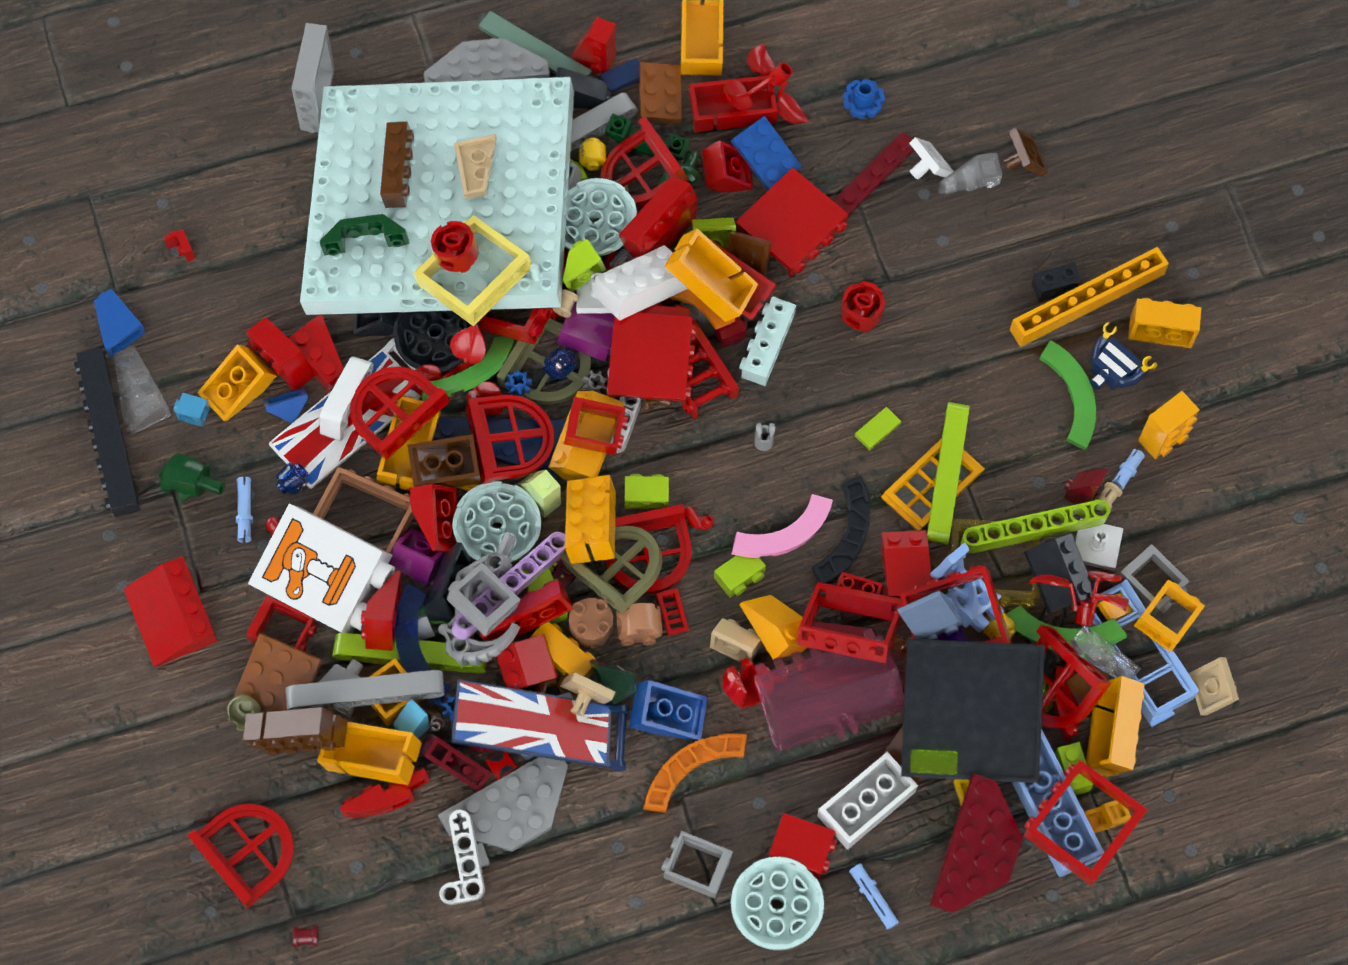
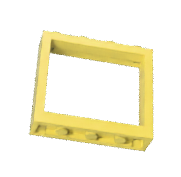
M473 215L469 220L463 222L471 228L473 234L475 235L479 232L515 259L468 306L431 279L441 268L437 263L434 252L414 273L417 284L472 326L530 270V265L532 264L530 256Z

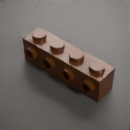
M408 121L386 123L380 190L385 208L407 207V196L410 195L408 184L409 178H411L410 160L413 159L412 143L414 142V131L410 130Z

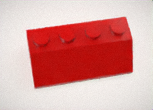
M559 580L549 581L543 585V588L524 594L517 609L486 637L481 632L480 635L486 642L501 637L511 624L514 623L520 627L515 636L517 638L574 608L564 586Z

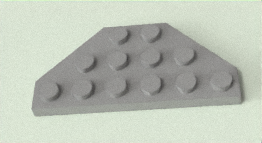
M500 38L461 42L424 72L425 83L550 78L548 61L506 39Z
M538 757L438 814V818L448 835L452 837L449 823L451 814L456 810L466 811L472 818L476 843L482 842L483 845H491L513 852L552 829L568 765L565 761ZM461 815L459 816V820L455 821V823L459 824L461 827V832H457V835L460 833H469V830L465 831L463 828V822L466 821V819H464Z

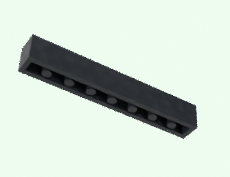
M102 347L76 353L77 362H74L77 375L81 374L82 381H78L81 394L85 393L86 400H83L85 412L89 413L91 418L87 420L89 431L94 432L95 436L91 441L94 452L98 451L99 454L96 464L98 470L102 471L104 478H100L103 491L107 490L108 497L105 498L107 510H112L114 517L141 511L105 354Z

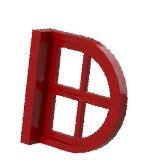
M645 116L638 120L642 129L618 144L607 156L601 170L602 179L613 181L614 169L622 157L624 158L632 172L616 183L625 187L637 178L647 192L640 195H630L635 202L636 208L645 206L669 180L667 179L653 190H650L641 177L642 174L658 163L662 164L670 178L674 176L683 181L689 180ZM646 141L655 156L638 168H635L626 153Z
M388 367L372 373L359 384L351 400L350 416L360 437L387 461L450 401L447 393L441 387L437 388L421 373L406 367ZM401 379L409 381L392 399L377 387L380 383L388 380ZM416 385L429 398L414 412L407 415L395 403ZM371 392L384 406L364 423L362 407L366 396ZM390 409L403 422L381 440L369 427Z
M516 395L468 399L466 413L471 435L473 434L482 484L492 483L496 480L524 477L539 470L546 463L554 445V430L549 417L540 406L529 399ZM507 407L512 432L490 434L485 410ZM513 408L520 409L531 415L540 428L518 431ZM542 437L540 451L533 459L525 463L520 439ZM515 440L520 465L497 468L492 443Z
M683 504L615 518V527L633 526L647 532L674 526L676 528L680 548L661 551L662 557L680 553L679 562L668 576L660 580L657 577L653 585L644 594L664 592L674 587L685 576L691 562L692 546ZM646 546L643 548L644 555L633 557L629 561L630 564L646 560L648 568L649 552ZM616 559L604 560L606 568H610L616 562ZM621 569L612 577L620 586L627 590L638 582V580L626 575Z
M1040 625L1036 633L1041 637L1035 645H1045V652L1051 647L1067 662V665L1054 682L1045 673L1043 675V680L1050 688L1042 699L1041 725L1052 728L1071 727L1088 716L1112 683L1053 627ZM1074 670L1092 687L1079 706L1060 689ZM1057 693L1074 709L1071 713L1064 716H1051L1045 713L1044 710Z
M243 804L231 807L216 816L198 832L194 829L187 835L247 909L285 877L293 860L294 843L287 824L276 812L261 805ZM243 817H256L265 820L271 825L251 841L234 820ZM230 823L247 845L230 859L226 860L210 841V838ZM278 832L282 851L280 860L274 869L257 847ZM254 851L271 873L251 889L233 867Z

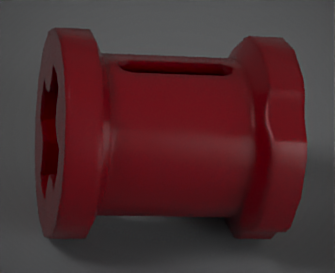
M298 926L293 928L294 948H297L299 945L318 947V926L299 929Z

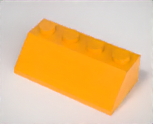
M577 391L575 396L620 407L625 405L622 401L595 391ZM580 411L575 436L610 443L617 419ZM569 412L548 467L564 480L597 477L606 453L564 444Z

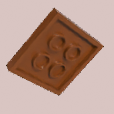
M260 633L234 696L240 694L249 695L258 702L262 709L269 712L286 711V687L313 683L322 660Z

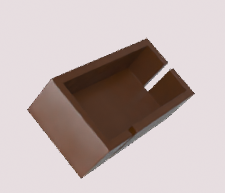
M323 707L267 712V715L265 713L246 714L243 741L251 744L252 748L264 750L265 754L272 756L278 755V752L296 754L297 751L313 753L316 752V749L334 751L335 748L345 747L348 720L334 715V713Z

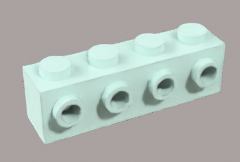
M773 296L770 303H765L762 311L764 318L762 321L757 322L754 331L757 335L755 339L750 340L747 347L749 354L747 358L743 357L739 367L742 370L741 378L766 386L794 318L795 304Z

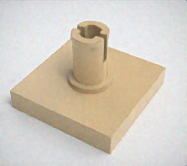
M1220 657L1188 673L1199 689L1195 698L1200 715L1207 716L1239 700L1236 691L1237 687L1234 685L1235 681L1232 678L1226 657Z
M577 673L564 678L561 687L578 695L573 708H571V712L577 713L581 717H584L590 701L605 704L611 701L615 694V691Z

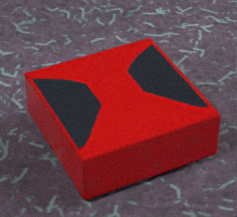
M501 751L486 760V764L497 781L517 770L516 765L506 751Z

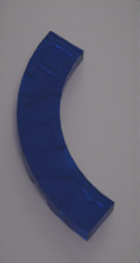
M408 583L401 595L396 614L395 640L397 651L406 673L430 671L431 668L423 656L418 637L420 611L427 594ZM444 682V696L429 700L440 706L451 686Z

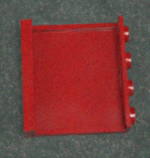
M791 168L736 221V232L771 241L770 255L789 270L788 276L791 278L795 274H800L805 268L806 263L809 260H814L819 255V250L823 246H829L838 232L842 233L846 229L849 214L794 168Z
M635 313L619 321L614 316L607 396L616 400L617 397L681 401L682 405L686 406V399L691 397V386H687L688 378H692L693 365H689L690 357L694 358L695 345L691 344V339L696 337L697 324H693V317Z

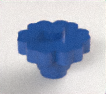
M863 79L862 82L854 80L848 84L842 100L844 108L851 110V116L864 119L866 115L873 118L881 112L885 96L883 89L877 88L875 81Z

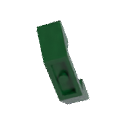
M613 113L605 129V133L619 144L639 131V129L632 127L631 119ZM670 134L669 139L660 137L676 160H683L690 140L674 134ZM646 141L631 150L651 158L655 156Z
M377 214L340 219L320 240V246L324 256H335L340 253H346L345 238H357L359 236L384 233L388 247L409 244V238L405 228L386 215Z

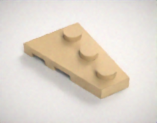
M496 134L454 143L465 200L487 195L497 141Z

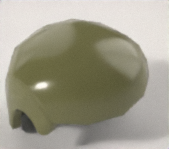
M246 694L237 695L229 701L227 707L229 721L236 723L237 730L244 731L246 714L261 713V707L251 696Z

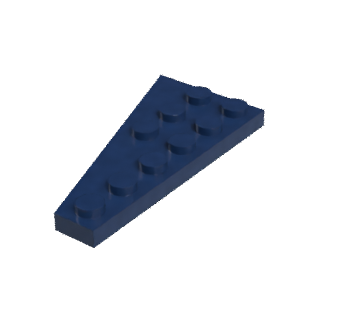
M441 418L434 435V440L471 435L468 418ZM486 419L490 434L512 432L510 419ZM515 419L518 431L540 428L535 419ZM550 420L554 430V445L546 463L537 470H547L555 480H557L559 475L548 466L566 420ZM542 437L520 439L525 463L533 459L540 451ZM515 440L492 443L496 461L512 466L520 465Z

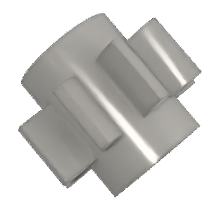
M591 370L588 373L589 378L586 376L582 378L585 385L581 390L595 391L600 394L601 391L606 392L607 387L604 384L608 381V378H603L601 371L598 374H594ZM593 381H596V382H597V384H596L597 387H593V386H592V385H593Z

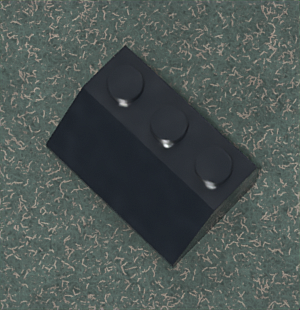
M399 312L354 313L353 335L388 336L393 334L394 323Z
M1072 533L1024 552L1034 577L1048 574L1068 579V582L1073 583L1077 604L1081 600L1085 601L1091 598L1090 595L1094 586ZM1036 583L1049 614L1073 605L1068 587Z
M457 542L451 547L438 564L437 574L431 582L429 594L423 603V609L430 621L450 622L455 616V607L447 600L450 592L448 588L456 581L457 573L472 564L461 542Z

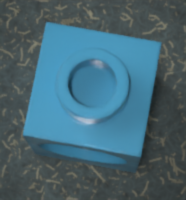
M182 393L181 398L177 399L174 405V412L178 420L203 427L210 410L208 400Z

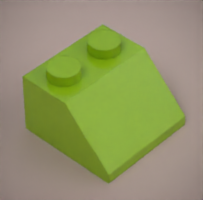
M734 218L692 220V231L698 228L706 237L727 250L729 233L731 231L736 232Z
M588 239L577 241L568 253L563 281L571 292L589 282L593 273H602L606 270L601 258Z

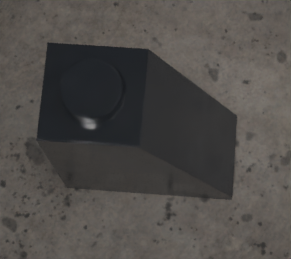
M562 67L557 68L556 78H571L574 89L573 108L593 109L611 99V91L607 90V82Z

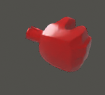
M749 658L741 660V670L739 673L734 666L726 669L722 676V688L727 697L736 706L743 709L755 706L771 697L774 693L775 685L786 683L788 675L784 669L771 672L766 665H754Z

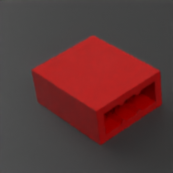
M783 813L768 858L783 857L795 860L804 865L814 877L820 879L822 872L827 873L831 861L827 859L829 851L834 852L838 840L834 838L836 831Z

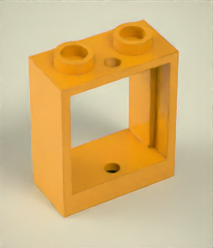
M1168 579L1134 626L1171 653L1205 605L1195 596H1191L1182 590L1179 584ZM1164 594L1192 613L1178 634L1150 615Z

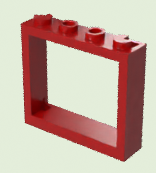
M564 263L563 265V276L565 272L566 263ZM564 281L562 282V290L566 288ZM534 308L525 326L486 317L487 313L478 321V326L481 331L535 345L539 335L542 334L545 324L552 316L553 308Z
M972 566L968 572L962 574L960 572L948 574V578L941 581L939 579H932L927 581L925 586L919 588L917 585L911 586L904 593L900 594L904 607L913 603L914 600L924 598L937 591L942 592L983 578L1001 637L985 642L1012 644L990 571L985 566Z
M817 582L799 625L797 645L886 664L902 620L898 610L892 609V605L897 606V609L903 607L902 600ZM820 591H825L826 595H821ZM820 606L892 621L884 642L815 628L812 625Z
M1079 760L1076 765L1071 763L1064 773L1067 776L1062 783L1058 781L1050 792L1053 793V796L1050 800L1045 798L1037 808L1040 811L1036 818L1031 816L1024 826L1027 829L1024 837L1092 886L1148 809ZM1078 774H1081L1133 813L1092 870L1037 830Z

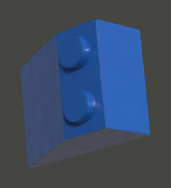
M650 680L636 684L629 728L652 734L698 741L702 736L708 697Z

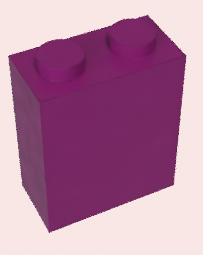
M575 302L570 311L571 316L566 318L561 328L557 344L606 362L608 355H611L614 315L611 313L577 314V302Z

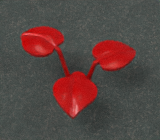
M765 44L759 45L749 52L747 63L753 72L761 74V76L770 75L769 78L746 92L742 83L734 79L728 80L724 85V92L729 102L735 108L742 111L750 109L753 105L749 95L769 82L774 86L781 85L777 94L779 100L776 104L782 118L790 123H806L809 121L794 98L787 93H783L785 86L788 85L786 80L793 75L792 68L785 62H781L775 67L766 51Z
M476 324L474 326L471 325L453 336L450 343L452 353L457 358L464 360L446 375L441 377L440 369L430 364L420 366L415 371L421 373L429 381H436L450 377L457 371L460 373L482 361L486 353V346L479 327ZM484 381L469 391L466 399L468 402V399L499 396L502 393L496 384ZM413 386L412 389L422 396L423 391L418 386ZM503 408L485 410V415L500 414L503 412Z
M1087 571L1089 577L1096 578L1095 585L1090 595V601L1081 600L1078 605L1073 583L1068 582V579L1042 574L1030 580V584L1046 583L1068 587L1073 603L1072 610L1076 611L1075 623L1079 625H1093L1095 609L1099 600L1109 602L1126 611L1129 599L1123 596L1097 594L1100 581H1121L1122 576L1117 574H1108L1103 571Z

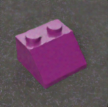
M411 528L394 544L391 554L393 556L388 564L395 567V571H401V574L411 576L417 582L428 584L437 574L438 564L442 561L446 552L432 551L425 535Z

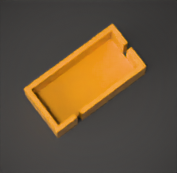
M682 0L681 75L722 76L723 0H705L704 5H700L701 0Z
M698 228L683 235L675 248L676 251L671 254L664 267L725 322L739 317L757 288L758 283L746 272L729 279L728 277L739 273L741 268Z
M403 396L397 401L396 405L407 415H410L424 401ZM441 410L387 461L383 457L381 458L376 483L389 485L396 488V484H399L400 489L410 491V487H414L407 445L433 441ZM395 414L392 418L388 435L403 422Z
M610 475L567 481L565 549L571 564L591 562L586 544L590 545L595 561L615 558L616 491Z
M1124 676L1108 680L1112 684L1096 704L1115 712L1111 713L1094 707L1092 713L1086 764L1104 777L1131 771L1136 763L1135 753L1139 740L1138 730L1141 721L1142 701L1144 699V683Z
M348 722L345 747L335 748L334 751L321 749L317 762L327 771L342 774L347 772L353 776L409 785L415 767L412 761L416 762L422 742L410 732Z

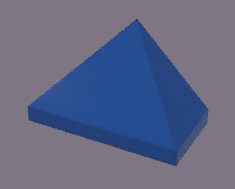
M303 387L264 399L263 402L267 412L293 423L308 400V396Z

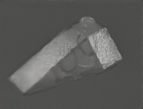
M134 345L115 353L114 359L121 413L131 434L171 416L163 396Z

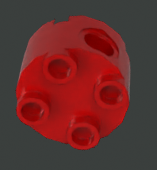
M461 221L446 222L447 225L443 227L440 225L432 234L431 246L441 268L449 272L465 273L470 270L478 258L479 248L476 239L467 224Z
M866 281L850 285L845 290L842 298V321L851 328L863 332H868L881 321L885 306V298L881 289L875 284Z

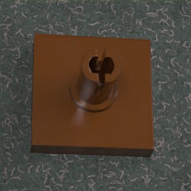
M1018 128L1009 131L1017 152L1004 159L1007 168L1013 170V168L1022 164L1024 168L1041 177L1047 174V168L1035 139Z
M731 231L729 233L727 251L766 277L772 242Z

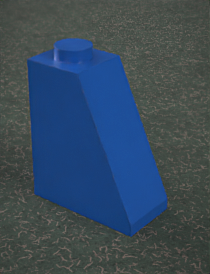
M112 289L101 293L94 301L104 347L110 358L145 334L142 324Z

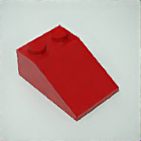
M435 484L410 487L409 501L411 510L432 551L447 552L457 543L453 531V518L457 508L456 488Z
M926 530L882 533L881 556L887 593L889 597L901 599L900 594L904 593L906 589L916 585L918 588L925 586L927 581L932 580Z
M396 571L369 599L366 611L362 610L361 624H365V626L362 627L361 639H365L366 649L393 651L402 602L401 571Z

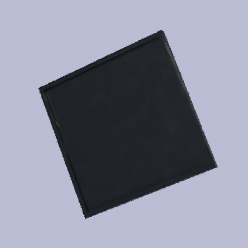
M907 639L901 777L970 780L972 773L995 781L1039 783L1045 645Z

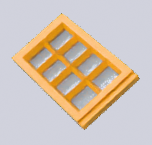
M942 438L881 496L916 531L923 530L929 524ZM964 449L956 497L985 469Z

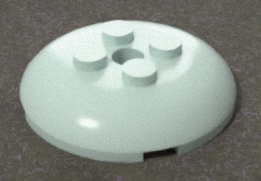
M593 178L576 183L577 185L568 191L565 247L571 250L573 244L577 241L588 239L599 256H604L618 250L623 246L618 234L637 215L633 198L622 185L608 179ZM599 218L597 222H592L593 219Z
M501 481L480 484L468 491L457 504L453 518V531L456 541L461 542L469 557L476 561L493 551L497 552L504 534L510 533L517 537L509 556L512 559L511 563L530 552L536 544L541 530L540 511L531 495L517 485L513 486ZM494 523H501L503 525L501 529L491 527Z
M770 857L753 863L739 876L732 892L731 910L738 929L748 940L766 949L785 950L802 944L813 935L822 919L824 898L818 880L804 865L788 858ZM773 900H780L783 903V908L776 910L772 908L771 902Z

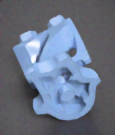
M963 543L958 549L947 556L930 575L934 579L941 581L947 579L948 574L967 572L964 568L963 559L969 551L968 546ZM982 579L964 584L963 589L954 587L942 591V593L953 599L965 628L971 625L976 631L981 632L990 624L982 615L985 612L993 621L995 620L988 592ZM976 588L979 589L981 594H977ZM997 594L998 600L1002 597L1000 594Z

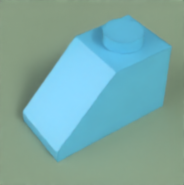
M413 699L407 703L393 723L395 730L413 733L417 738L430 728L427 714Z

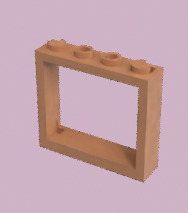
M338 467L313 514L324 519L343 483L407 510L386 552L392 554L394 544L407 532L414 518L409 501L410 495L406 493L402 495L389 485L381 486L370 477L365 476L363 478L358 476L352 469L347 470Z

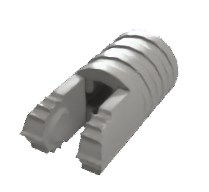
M758 423L756 425L754 444L758 450L768 451L772 448L775 424L770 423L769 426H761V423Z

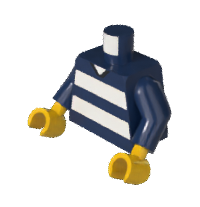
M1110 322L1103 326L1104 334H1100L1092 349L1091 363L1093 366L1091 371L1095 376L1090 380V383L1098 390L1104 384L1113 390L1117 387L1134 386L1147 374L1148 369L1154 370L1157 367L1156 362L1148 367L1147 363L1152 358L1151 356L1145 357L1143 362H1141L1115 338L1109 339V336L1117 331L1116 326L1111 333L1107 331V326Z

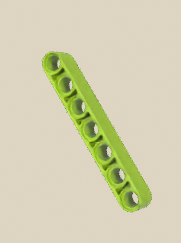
M952 402L947 404L927 530V540L930 542L947 545L949 543L970 405Z
M1095 500L970 527L964 531L961 545L965 543L969 548L968 553L971 554L1097 527L1106 522L1111 510L1106 501ZM1094 510H1100L1104 515L1099 516L1095 514ZM1073 515H1080L1083 520H1076ZM1052 520H1059L1061 522V525L1054 524ZM1031 524H1037L1041 529H1033ZM1009 529H1017L1019 534H1013ZM994 533L998 536V538L992 539L989 537L988 534ZM972 537L977 543H969L967 538Z
M337 633L335 635L332 654L333 658L344 661H351L353 659L358 662L386 665L395 658L401 666L477 674L485 673L487 662L484 661L476 666L471 664L466 666L459 665L456 659L446 653V643L395 638L393 651L366 649L365 639H361L360 634Z

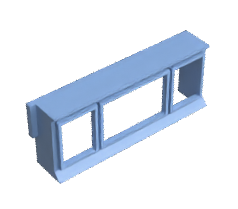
M1127 579L1101 593L1114 595L1122 593L1125 598L1129 599L1128 604L1134 612L1117 621L1121 627L1137 618L1139 619L1146 610ZM1096 613L1094 614L1092 626L1102 624ZM1154 640L1152 641L1162 654L1167 665L1140 680L1116 644L1101 648L1119 677L1124 676L1146 685L1172 670L1186 693L1157 708L1144 689L1141 712L1151 727L1175 715L1173 710L1193 700L1199 692V689L1175 652L1172 650L1170 653Z

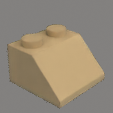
M722 618L711 633L710 648L740 663L745 658H749L753 662L762 644L755 630H746L732 619L726 620Z

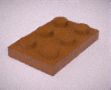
M640 62V119L645 116L648 121L681 123V65Z

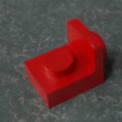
M183 229L171 231L163 237L167 249L176 247L179 255H184L187 262L195 259Z

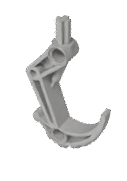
M505 533L497 552L493 551L460 570L456 575V580L461 581L470 567L474 566L476 568L480 563H483L500 579L512 568V559L509 556L517 537L510 533ZM477 577L461 593L472 603L478 598L480 593L485 592L489 587ZM455 608V616L448 624L442 623L438 631L447 640L445 647L447 654L456 659L459 665L466 666L471 664L476 666L480 665L482 661L488 662L492 657L498 656L510 645L520 627L512 623L501 637L488 642L475 641L474 633L469 638L461 640L452 633L451 626L456 616L460 613ZM459 623L462 628H468L466 624ZM466 644L465 649L461 651L463 645Z

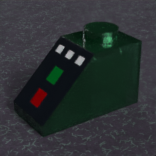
M595 659L589 661L600 684L615 691L611 700L612 703L616 704L638 691L635 686L637 680L631 671H626L621 666Z

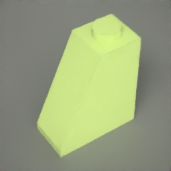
M547 470L536 471L517 484V486L531 495L539 508L540 514L544 518L561 505L560 485Z

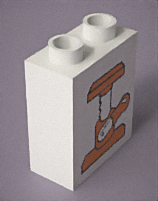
M289 504L248 584L341 633L353 634L355 628L362 631V627L365 626V624H361L362 610L366 611L367 602L372 597L375 589H380L394 574L395 567L388 564L393 556L390 553L300 507Z

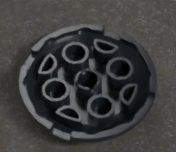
M453 311L399 312L393 328L395 347L402 359L415 369L430 364L437 366L441 372L455 368L464 360L457 358L452 353L450 343L453 336L459 331L468 328L471 324ZM436 331H442L441 335L433 336Z

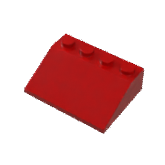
M672 176L618 234L631 260L664 245L670 249L692 225V220H696L697 196L691 184Z
M183 556L161 564L123 588L154 668L218 642Z

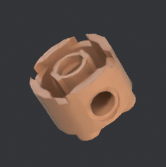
M586 598L574 603V609L569 614L571 637L585 648H597L604 645L613 633V614L607 602L598 598Z
M636 603L632 604L622 614L616 611L618 637L621 640L622 646H631L634 643L642 642L643 645L649 646L656 644V639L662 636L663 630L659 606L655 608V604Z

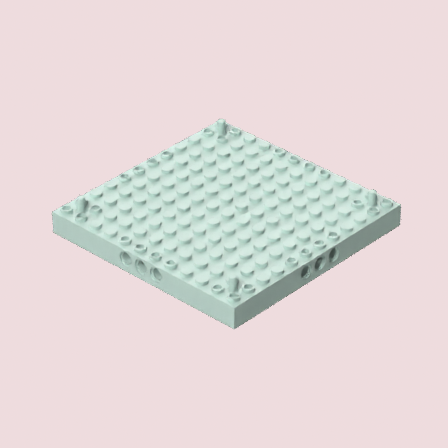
M571 78L324 87L300 303L306 315L452 311L417 284L414 273L420 265L424 264L433 253L431 237L437 227L440 225L443 227L447 225L446 222L450 221L465 222L473 215L526 252L532 262L530 270L491 309L561 307L574 100ZM408 121L410 130L414 131V142L412 143L413 159L410 160L411 178H409L408 183L410 195L407 196V207L385 208L380 190L386 123ZM496 134L497 141L487 195L465 200L454 143ZM384 214L405 228L409 238V244L400 247H388L384 233L359 236L357 238H345L346 253H340L335 256H324L320 246V240L340 219ZM479 232L474 235L479 248L478 258L469 271L465 273L449 272L440 268L431 277L433 281L467 306L515 259Z

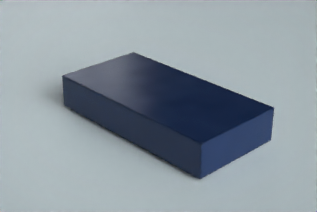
M634 58L601 74L600 79L607 82V90L611 91L612 94L639 81L640 62L637 58Z

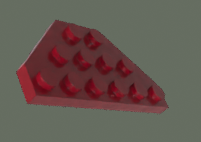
M974 773L971 775L930 902L932 907L954 913L1005 885L1010 880L1023 837L995 780Z

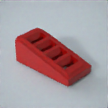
M678 588L656 593V602L660 607L661 618L667 636L690 631ZM674 598L672 602L665 604L663 602V599ZM676 605V610L666 612L665 608ZM679 614L680 618L668 620V616ZM682 623L680 627L673 629L670 627L671 624Z

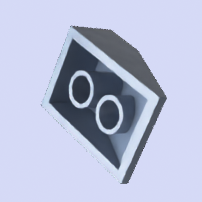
M940 591L897 609L916 639L937 640L938 635L954 633L959 630L958 626L963 625L953 599Z

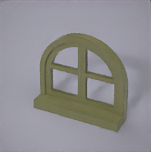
M550 318L535 345L522 341L516 343L496 376L497 385L505 388V383L509 382L507 375L514 374L515 370L521 372L527 360L531 359L548 368V371L537 389L530 388V393L527 394L525 392L522 397L537 404H559L576 396L577 391H581V388L585 385L582 378L584 376L589 378L591 356L578 352L580 358L578 374L563 366L562 370L557 369L556 373L573 381L569 386L555 392H541L552 374L551 364L555 367V362L534 352V349L546 330L559 336L563 324ZM562 346L554 361L559 363V357L562 358L568 347Z
M633 526L615 527V541L633 539L638 542L622 556L615 552V559L617 561L601 576L584 563L571 564L567 552L560 557L572 574L620 614L625 612L653 585L662 566V553L656 540L647 531ZM586 544L590 557H592L593 554L590 545ZM646 546L649 552V565L643 575L629 561ZM625 566L639 577L640 580L622 595L607 582Z

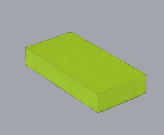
M885 407L855 433V437L870 451L901 424V421Z

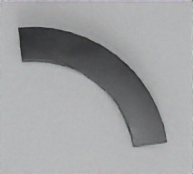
M861 476L841 486L847 502V527L838 547L829 556L811 568L817 581L820 583L829 584L840 577L841 573L845 572L856 560L865 543L870 523V506L867 489Z

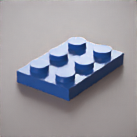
M765 116L731 140L767 191L791 168L797 171L802 167Z

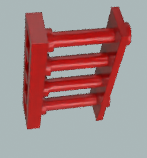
M693 320V324H697L696 337H692L691 344L694 343L698 349L694 353V358L690 357L689 365L699 360H705L709 366L707 370L688 379L687 386L693 387L710 377H716L719 381L718 387L693 400L691 398L686 399V406L682 405L687 415L690 414L693 419H696L698 417L697 407L721 394H727L730 400L738 396L739 387L696 320Z

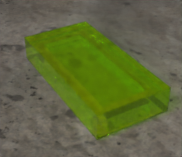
M911 749L910 772L957 775L958 752Z

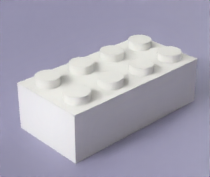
M664 245L596 276L594 296L620 321L688 288L664 267L672 254Z
M886 752L819 808L817 816L827 828L836 831L834 836L848 850L916 792L918 785L911 777H901V766Z

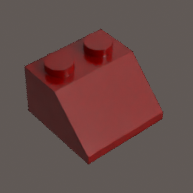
M718 141L702 150L707 188L720 193L753 189L750 167L735 146Z
M545 634L512 643L497 656L507 688L521 690L558 677Z

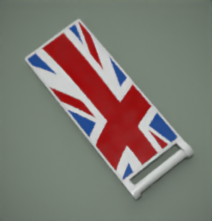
M394 338L368 360L373 363L372 373L388 367H401L388 354L394 351L402 359L395 347ZM407 364L411 369L416 370L415 368ZM401 379L388 380L380 383L377 387L392 399L408 384V381ZM412 388L404 395L405 397L417 400L422 397ZM331 392L269 442V446L286 464L290 463L289 467L304 483H307L306 485L310 489L315 487L367 443L357 433L350 414L348 416L347 431L342 441L320 434V414ZM371 392L366 396L362 407L364 423L384 406ZM389 409L369 429L377 435L391 423L394 413Z

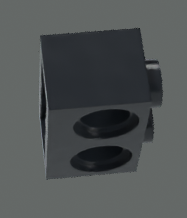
M1074 262L1035 273L1032 287L1038 302L1057 298L1079 287L1082 279Z

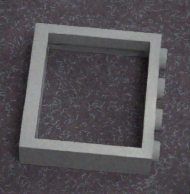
M306 23L292 84V93L300 130L309 131V133H319L324 87L331 86L335 70L326 25Z

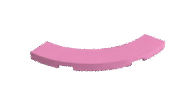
M812 494L809 504L801 517L780 531L756 535L737 532L731 554L759 558L760 556L769 555L778 556L797 549L809 541L823 525L833 500Z

